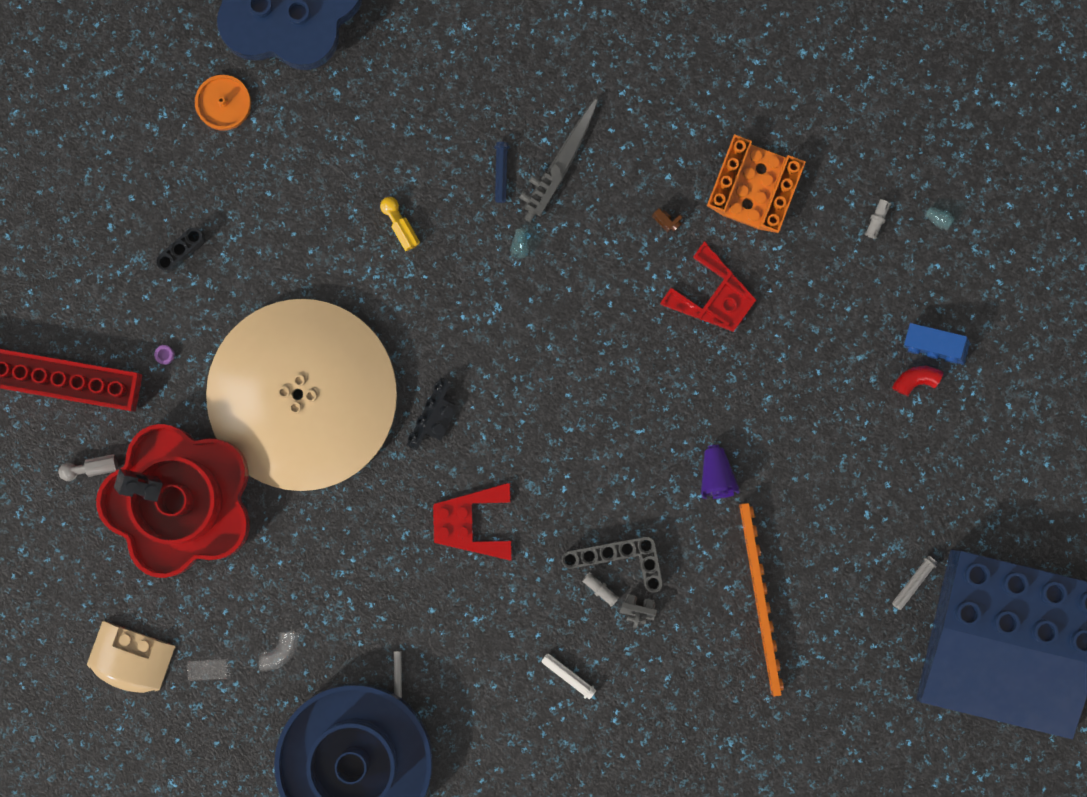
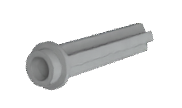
M927 556V558H923L925 561L892 602L894 607L901 610L932 569L937 567L936 564L938 562L932 557Z

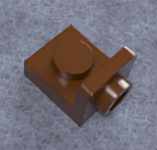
M658 208L652 215L667 233L671 229L675 231L682 225L680 221L683 217L681 215L673 222L670 220L671 216L665 210L661 211Z

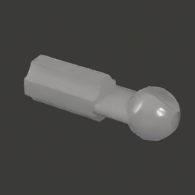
M114 454L87 459L83 465L78 466L72 463H64L59 468L58 473L61 479L72 481L79 474L85 473L88 477L112 473L118 470V462Z

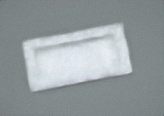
M227 659L187 661L188 681L227 679Z

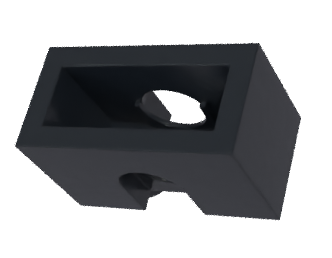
M119 469L114 488L120 495L133 497L135 493L141 495L145 500L157 502L163 483L157 476ZM138 478L143 479L146 482H140L138 481Z

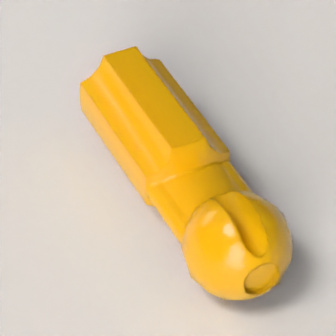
M385 197L380 204L381 211L389 215L392 220V229L404 250L409 251L419 245L420 241L407 218H402L399 213L398 201L393 197Z

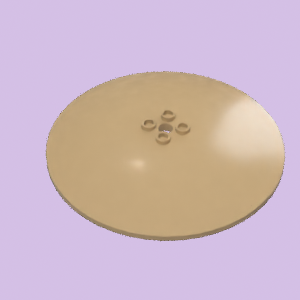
M293 299L276 302L253 312L238 323L219 346L210 367L206 390L207 410L216 438L233 444L242 452L247 461L251 477L267 485L285 490H316L338 484L350 478L375 457L383 446L394 421L397 404V384L394 369L385 347L372 329L351 312L327 302ZM296 389L303 391V397L300 400H296L293 396Z

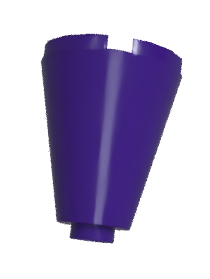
M719 445L708 446V449L704 452L701 497L708 499L707 496H713V499H721L734 496V492L739 494V487L724 448L719 447Z

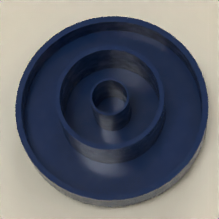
M359 683L342 684L325 689L302 704L289 718L281 732L274 761L275 779L280 797H425L431 781L433 768L430 738L422 720L412 707L402 698L384 688Z

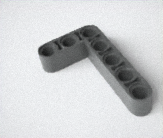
M639 537L565 552L561 558L562 564L566 568L572 569L639 556L645 588L650 592H658L662 587L655 543L649 537ZM644 540H649L651 543V548L648 551L641 549V542ZM626 543L632 546L630 554L622 552V546ZM606 547L613 549V555L610 558L603 556V549ZM586 551L594 553V559L590 562L584 560V553ZM568 554H572L576 558L573 565L565 563V557ZM647 559H652L655 563L654 568L651 570H647L644 566ZM651 578L658 580V586L654 589L648 586V581Z

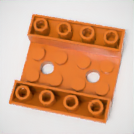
M734 134L707 206L722 216L759 230L779 233L806 162L787 155L785 158L751 145V140ZM757 165H764L766 172L764 174L757 173ZM748 199L752 202L753 206L751 209H745L742 202Z

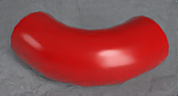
M927 365L915 366L903 372L894 382L892 389L909 397L911 391L918 385L925 384L936 388L944 372Z

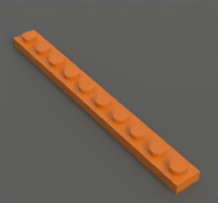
M749 503L739 504L771 695L774 697L781 696V690H784L782 678L779 679L778 671H780L779 660H775L774 652H777V645L771 636V633L774 632L772 621L768 619V613H771L769 602L765 601L764 594H767L766 583H762L761 575H764V569L758 560V556H761L759 544L756 545L755 537H758L756 525H752L751 518H754V510L752 506L749 507Z

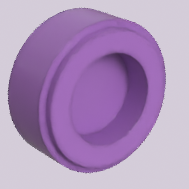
M161 345L155 350L154 356L158 363L167 365L174 360L175 353L171 347Z

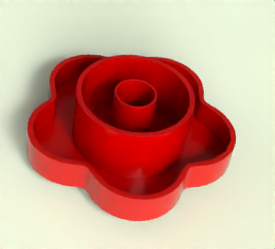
M165 424L148 426L138 432L130 442L126 453L125 465L120 469L157 476L163 483L158 501L145 500L141 495L135 493L133 497L120 495L114 488L119 469L111 473L98 490L96 507L100 519L108 529L127 540L128 551L134 564L142 572L152 577L167 578L179 575L193 566L198 559L216 560L229 557L244 545L249 535V515L241 500L248 482V464L242 452L227 441L219 439L195 441L187 432L175 426ZM138 478V481L146 482L145 480Z

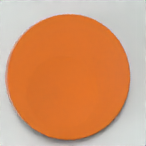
M216 75L204 81L199 87L195 96V108L198 116L207 126L216 130L226 131L238 127L246 120L251 109V98L245 85L237 78L229 75Z

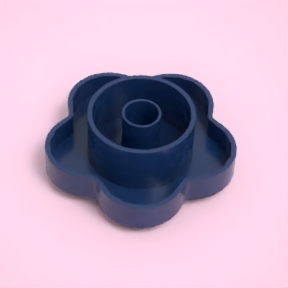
M222 0L217 16V26L226 46L240 58L263 60L277 57L292 68L311 70L322 66L333 56L339 41L340 26L357 13L363 0Z

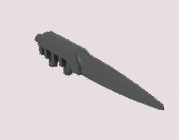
M597 97L594 98L549 166L547 173H543L541 179L534 175L530 177L529 182L536 186L531 196L524 191L521 192L519 198L527 202L523 206L528 211L524 218L526 221L531 223L535 215L541 217L563 180L589 127L598 102Z

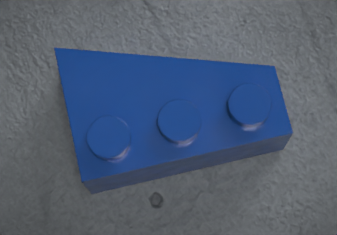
M910 323L904 346L908 349V352L914 354L921 352L927 354L930 358H941L950 363L964 365L970 342L967 336Z

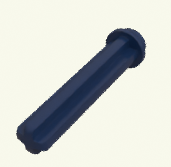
M496 142V146H494V149H496L495 202L505 203L507 193V154L510 147L507 142Z

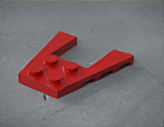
M703 242L693 258L723 278L722 283L703 309L672 288L663 298L660 305L734 332L756 299L737 280L729 268L723 264L715 252L709 248L708 244Z
M510 483L433 504L434 543L511 560V541L473 542L472 503H510Z

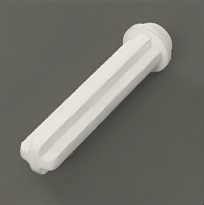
M546 654L542 659V663L582 693L585 699L587 697L590 700L596 692L593 685L590 686L550 654Z

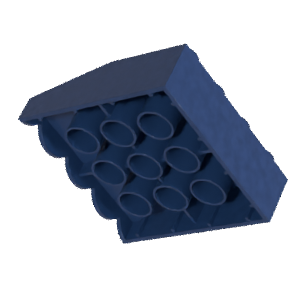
M950 550L916 700L921 703L1073 740L1087 697V582L963 551Z

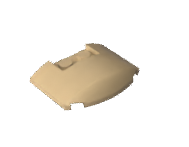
M103 620L87 666L100 679L119 689L139 693L153 690L158 691L161 689L176 646Z

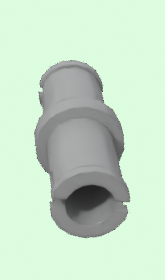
M882 199L879 200L874 215L872 214L870 217L872 220L865 233L866 236L873 239L877 238L881 225L886 221L884 218L891 203Z
M590 572L582 580L583 583L594 591L596 596L599 595L610 606H613L619 597L609 590L604 582L601 583Z

